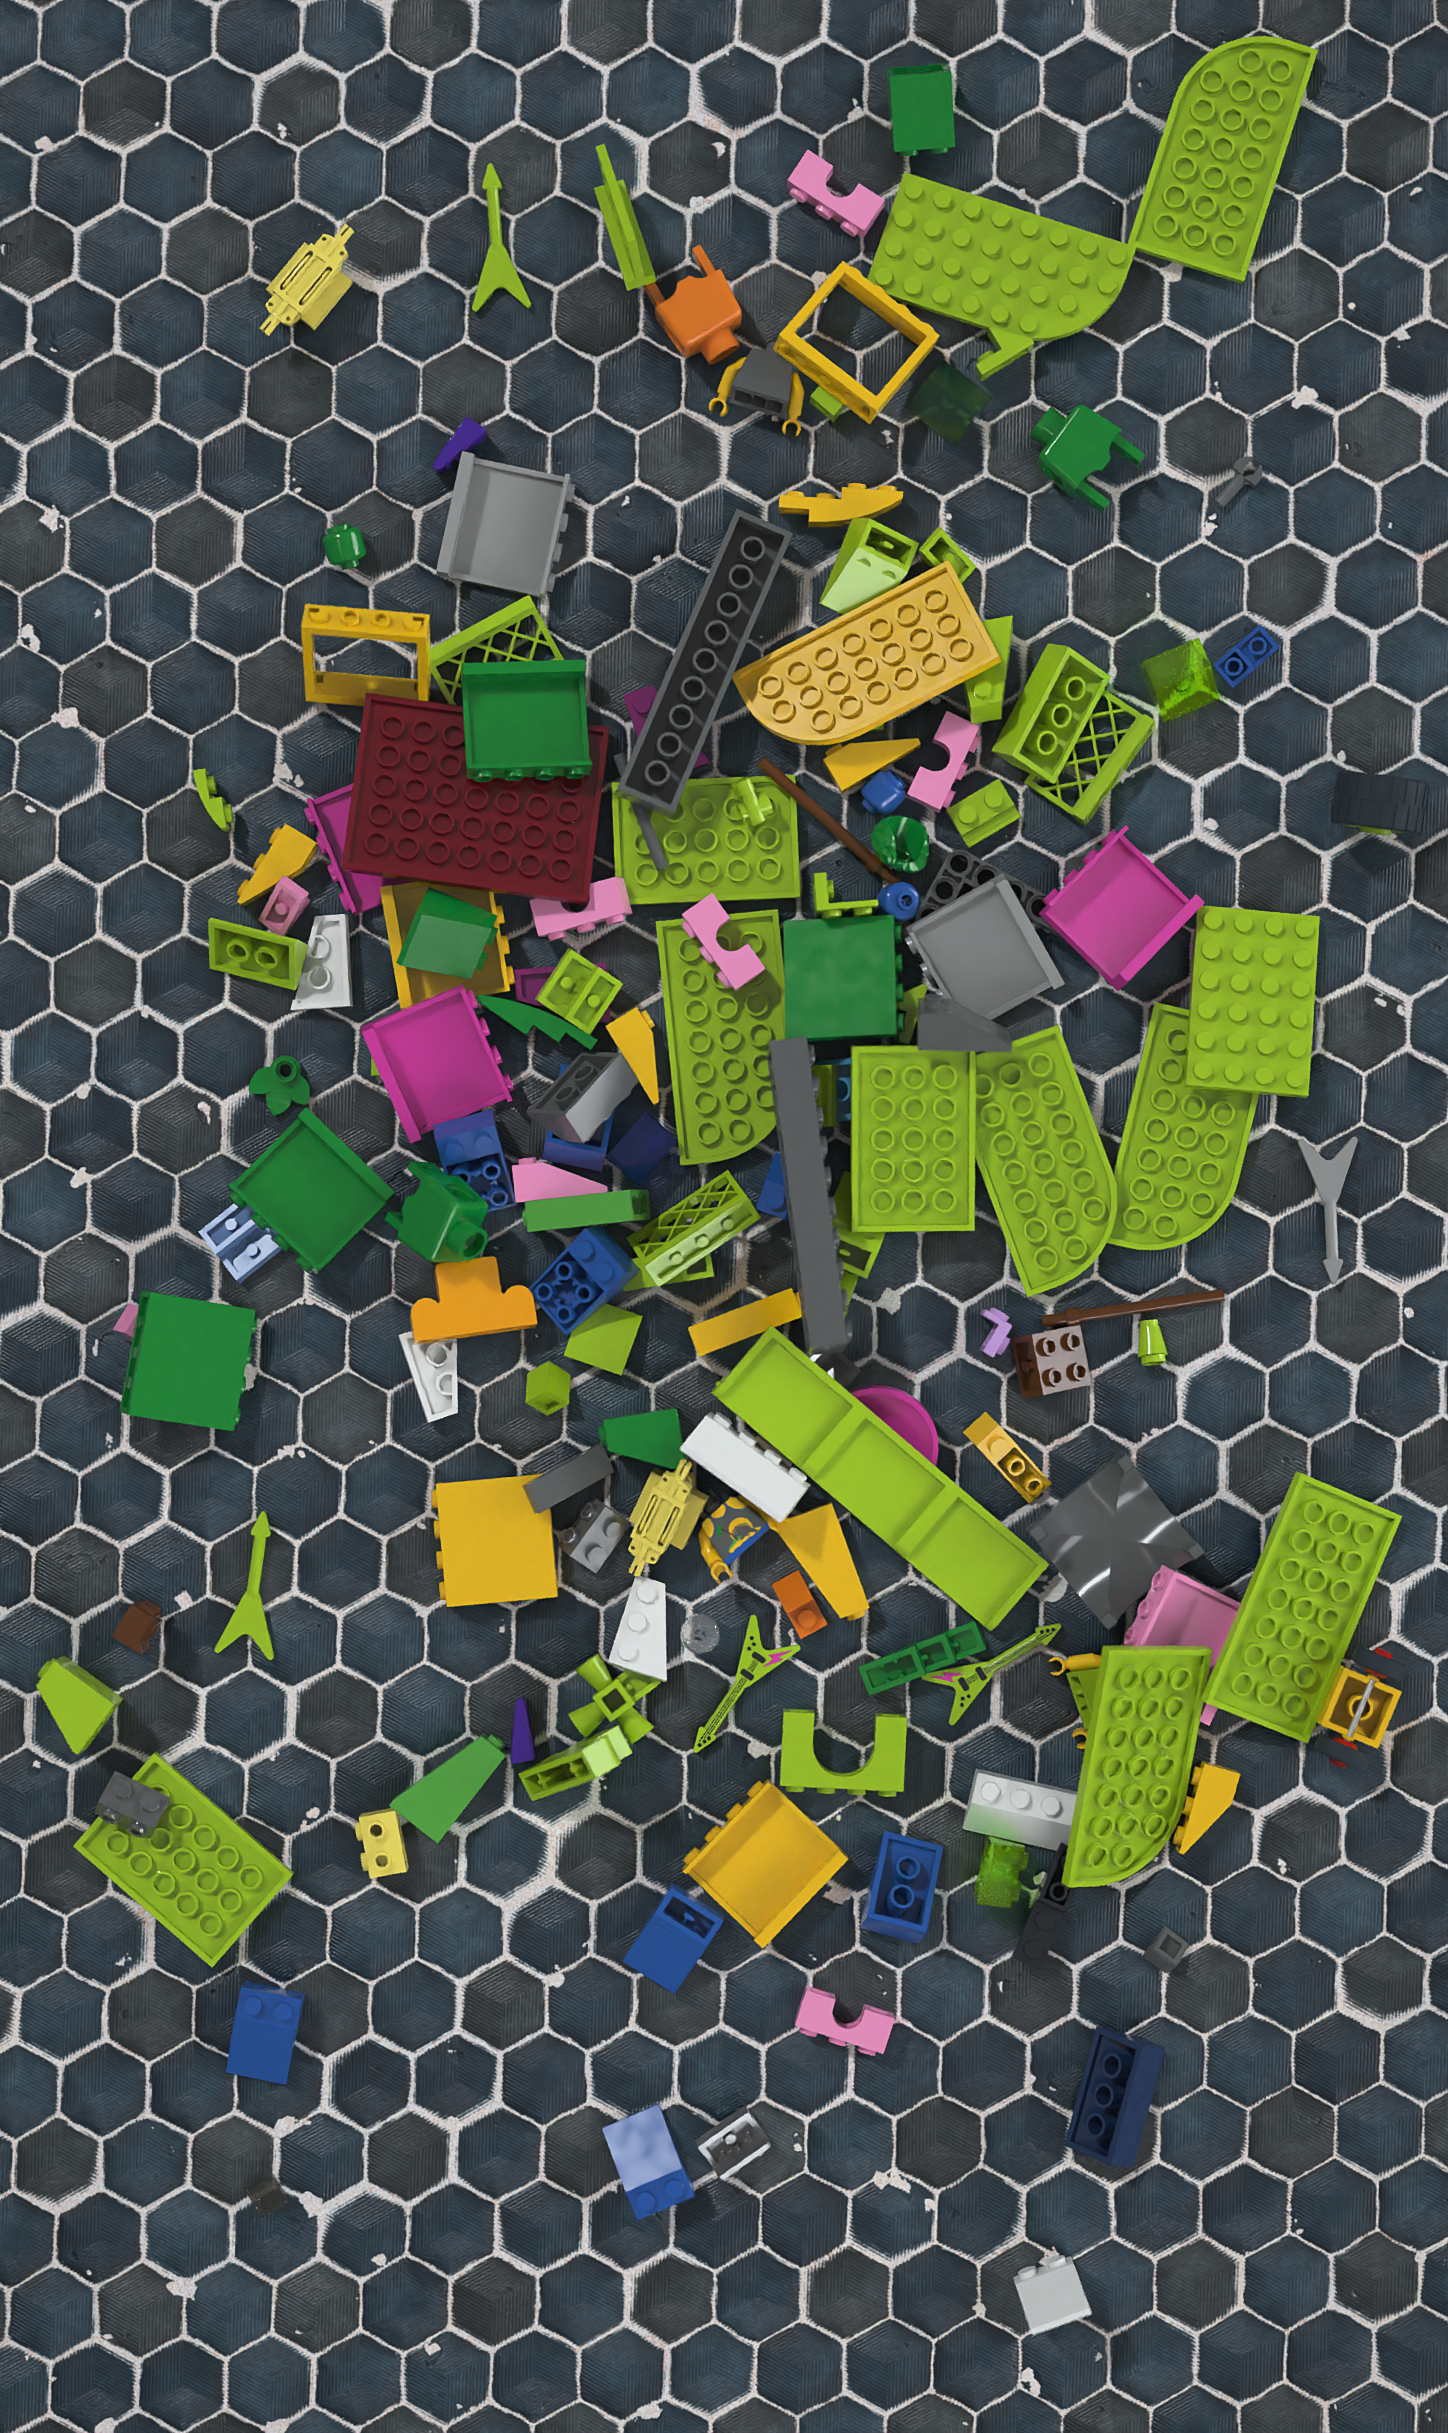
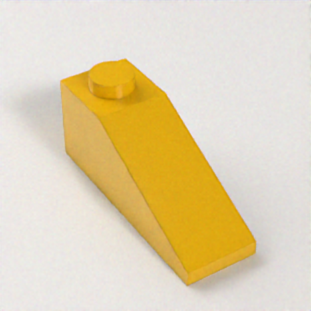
M918 738L849 743L844 747L839 743L825 752L827 757L823 759L822 764L840 794H843L873 776L878 770L885 769L920 748L921 742Z
M635 1007L605 1027L655 1106L660 1103L654 1036L650 1029L655 1024L646 1010L640 1013L638 1008Z

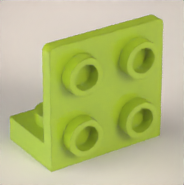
M814 873L815 916H822V919L840 918L841 914L852 913L853 917L871 916L872 912L877 910L879 906L878 900L829 903L834 898L833 880H827L826 873Z

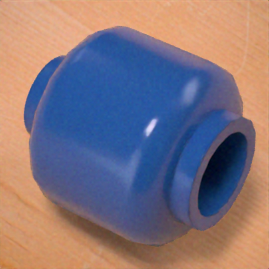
M889 769L887 772L878 770L861 788V793L865 798L862 804L873 815H876L877 812L883 815H890L905 800L906 792L904 789L907 785L892 770Z
M905 882L885 886L881 889L876 899L879 904L877 908L880 915H894L896 923L909 921L914 918L921 905L920 894L917 889Z

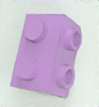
M991 1307L990 1311L982 1309L979 1315L994 1323V1326L979 1351L989 1357H994L996 1353L1002 1355L1010 1342V1339L1006 1337L1012 1327L1011 1324L1007 1323L1009 1316L994 1307Z

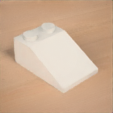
M1064 2255L1056 2256L1047 2261L1048 2265L1037 2269L1035 2266L1023 2268L1018 2272L1019 2275L1013 2277L1032 2335L1092 2314L1071 2256L1067 2258Z

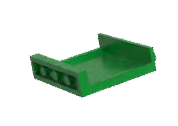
M585 659L462 663L461 690L467 779H474L476 782H488L492 778L519 781L523 777L550 780L554 776L580 779L585 777V775H590L592 760L589 757L584 681L586 672Z
M894 915L783 921L785 1039L807 1037V1041L893 1037L895 1042H899V1032L905 1031L904 1013H899V1002H904L903 984H898V973H903L902 954H897V943L903 942L902 925H897Z
M307 1107L301 1111L289 1128L234 1183L231 1182L228 1185V1191L231 1193L228 1196L229 1199L240 1209L245 1206L253 1214L251 1219L260 1229L264 1231L268 1228L275 1235L273 1238L274 1242L286 1252L290 1249L298 1257L295 1260L296 1263L307 1273L312 1270L316 1275L395 1194L394 1190Z
M141 1290L119 1412L137 1417L234 1431V1427L238 1424L241 1415L238 1405L240 1394L244 1393L246 1387L244 1372L245 1366L250 1362L252 1354L249 1344L251 1334H254L257 1327L256 1310Z

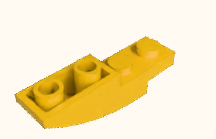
M850 483L848 487H842L841 499H835V495L829 493H818L816 497H804L803 492L787 491L786 495H780L779 513L809 515L808 527L850 525L852 518L872 519L900 505L903 499V491H897V487L881 485L878 487V490L866 489V485L860 483Z

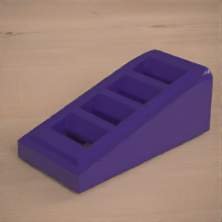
M468 416L465 417L433 462L434 473L440 476L460 460L462 451H471L488 435L487 430Z
M525 1696L518 1697L515 1703L511 1764L531 1761L537 1756Z

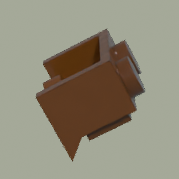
M146 1599L145 1602L139 1600L131 1604L112 1637L142 1655L150 1650L149 1640L153 1638L163 1621L160 1618L162 1607L149 1599Z

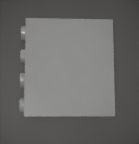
M462 451L436 568L437 575L439 577L546 599L547 591L553 592L556 574L551 573L553 562H559L562 552V544L558 543L560 531L566 532L569 514L564 513L566 502L572 503L575 492V484H571L570 474H565V477L475 458L473 453Z
M1003 873L906 927L910 936L905 938L913 955L919 952L923 958L924 963L920 964V967L928 981L933 978L935 979L939 989L935 990V993L942 995L943 999H950L989 1020L996 1018L1051 986L1055 990L1065 984Z

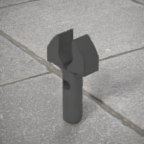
M1252 456L1239 458L1232 465L1231 469L1235 471L1234 478L1215 498L1217 506L1225 507L1244 485H1250L1254 488L1260 482L1262 465L1255 470L1254 474L1243 477L1244 467L1252 460Z

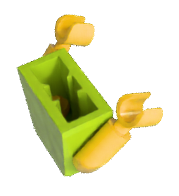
M1087 1653L1069 1656L1068 1660L1055 1656L1049 1662L1054 1660L1060 1661L1062 1669L1059 1672L1054 1671L1050 1673L1058 1676L1066 1669L1072 1671L1066 1673L1084 1726V1728L1075 1729L1072 1737L1082 1734L1087 1740V1729H1089L1101 1656ZM1086 1741L1077 1744V1748L1085 1749Z

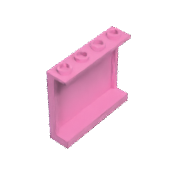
M1162 1565L1152 1578L1151 1588L1146 1598L1140 1603L1137 1611L1138 1615L1132 1627L1126 1631L1122 1646H1207L1213 1649L1207 1679L1208 1683L1241 1603ZM1203 1702L1199 1721L1210 1725L1218 1708Z

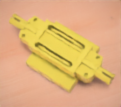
M344 223L343 227L334 237L323 234L315 245L312 243L307 245L305 242L266 288L267 293L272 297L265 304L270 315L259 327L263 333L265 332L267 336H270L279 323L291 327L300 319L313 330L319 326L353 284L352 280L341 272L343 262L348 257V253L343 245L354 233L351 227Z
M685 1459L680 1460L677 1469L673 1472H664L657 1467L652 1470L629 1518L630 1522L636 1524L630 1535L633 1539L628 1548L635 1556L629 1568L631 1574L635 1571L634 1576L641 1575L646 1563L655 1564L661 1554L667 1550L669 1544L683 1550L706 1505L709 1496L693 1488L695 1476L690 1472L692 1464L691 1462L686 1464L687 1460Z

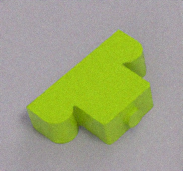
M617 1725L582 1739L564 1751L539 1761L518 1775L531 1800L535 1801L600 1777L621 1764L620 1760L632 1754V1751Z

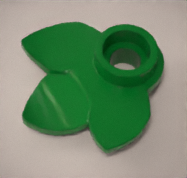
M284 1055L276 1058L271 1067L260 1068L256 1071L249 1084V1093L266 1094L267 1106L272 1115L277 1116L286 1111L292 1101L306 1105L310 1097V1086L306 1079L301 1076L299 1062L291 1056ZM285 1065H289L292 1069L288 1077H284L281 1074V1068Z

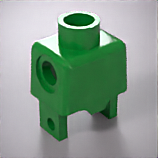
M1077 405L1067 418L1050 407L1030 434L1033 440L1044 447L1039 455L1037 468L1069 497L1073 498L1076 494L1101 514L1108 507L1110 501L1085 481L1092 472L1102 471L1111 460L1110 448L1136 468L1143 461L1145 454L1120 436L1122 429L1085 405Z
M411 1161L407 1170L422 1181L419 1189L414 1195L406 1197L401 1208L402 1212H388L385 1221L399 1231L397 1239L429 1262L459 1263L476 1258L484 1250L488 1241L487 1232L480 1227L488 1211L487 1202L460 1176L447 1175L432 1162Z

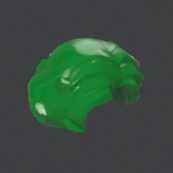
M889 816L874 825L870 841L876 856L882 863L901 873H917L926 866L927 856L929 855L930 836L923 824L905 816Z

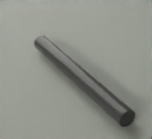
M620 753L613 757L621 777L628 763L625 753ZM631 802L656 870L660 871L667 868L666 859L646 808Z

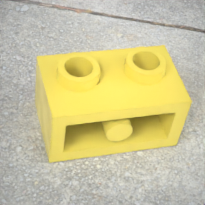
M393 1808L362 1813L359 1816V1822L355 1823L357 1840H363L365 1852L361 1853L363 1871H369L370 1878L406 1872L409 1866L399 1813Z

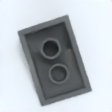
M928 994L924 998H918V1050L1012 1052L1009 1029L950 999H943L942 995Z

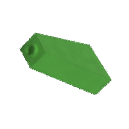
M648 1189L623 1190L525 1201L522 1219L528 1232L651 1220Z
M483 1733L397 1795L389 1806L436 1843H439L505 1758L507 1751L503 1748L506 1744L493 1734L488 1737Z

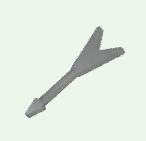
M1352 1137L1332 1160H1325L1304 1139H1299L1297 1142L1320 1198L1324 1203L1326 1259L1322 1263L1331 1284H1336L1343 1264V1260L1339 1259L1336 1202L1339 1199L1358 1141L1356 1137Z

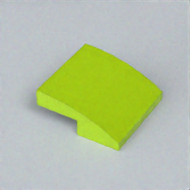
M568 948L535 1000L590 1035L623 983Z
M608 1303L604 1304L572 1331L564 1356L622 1376L643 1316Z

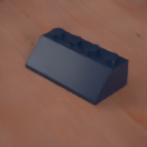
M1096 2026L1064 2145L1109 2166L1133 2167L1165 2047L1137 2036Z

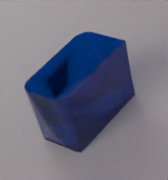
M646 1110L605 1159L640 1185L678 1141Z

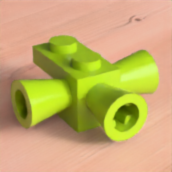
M600 1652L575 1670L597 1690L592 1697L594 1702L568 1713L574 1725L585 1738L606 1717L610 1722L616 1718L618 1719L629 1745L638 1741L654 1728L632 1706L636 1704V1701L661 1684L660 1680L629 1670H625L612 1680Z

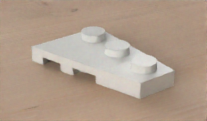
M348 915L315 916L308 941L309 946L303 971L301 972L295 1000L293 999L290 1010L353 1007Z
M412 1331L398 1335L427 1423L458 1413L457 1339L413 1345Z
M635 1576L607 1664L663 1682L667 1681L664 1583L642 1576Z

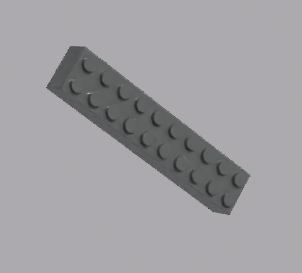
M736 508L615 795L672 819L790 542L792 532Z
M807 1037L769 1041L767 1060L807 1356L842 1352L847 1344L850 1343V1339H852V1328L850 1320L844 1319V1312L848 1308L846 1289H840V1281L844 1277L842 1258L836 1259L835 1252L838 1251V1246H840L838 1228H832L831 1222L836 1215L834 1197H828L827 1193L832 1182L830 1167H824L823 1160L826 1159L827 1143L826 1137L820 1136L819 1133L821 1124H823L822 1107L815 1104L817 1094H819V1083L817 1075L812 1076L811 1074L813 1063H815L814 1047L807 1044Z

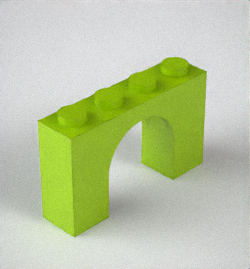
M783 1709L780 1786H786V1791L804 1792V1787L817 1788V1793L833 1794L835 1789H847V1794L866 1795V1790L878 1791L879 1796L895 1797L897 1792H904L906 1715L875 1713L874 1745L870 1758L861 1768L855 1771L838 1773L824 1767L815 1756L813 1750L814 1710Z

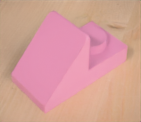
M284 875L278 881L258 921L276 934L285 936L309 904V893Z

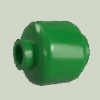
M350 522L326 529L328 534L322 538V543L328 562L335 566L341 565L342 570L359 566L358 559L366 555V547L360 529L354 526L351 527Z

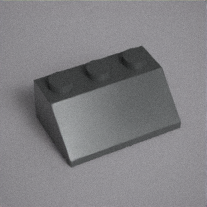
M582 1051L527 1111V1114L563 1141L584 1143L591 1139L598 1126L613 1114L615 1107L631 1094L632 1088L639 1080L621 1053Z

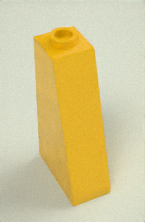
M792 1288L688 1327L698 1356L764 1332L770 1325L777 1327L802 1317L799 1293H794Z
M832 1502L788 1517L790 1520L789 1524L784 1520L781 1523L778 1522L777 1529L782 1532L779 1535L839 1617L844 1618L847 1616L848 1621L865 1616L864 1610L870 1607Z

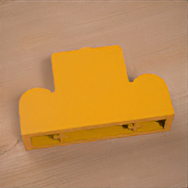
M494 1256L474 1258L459 1263L446 1262L437 1264L434 1270L438 1303L431 1298H423L413 1305L410 1312L413 1345L535 1328L537 1325L534 1298L528 1288L522 1285H515L510 1287L505 1294L501 1292L497 1260Z

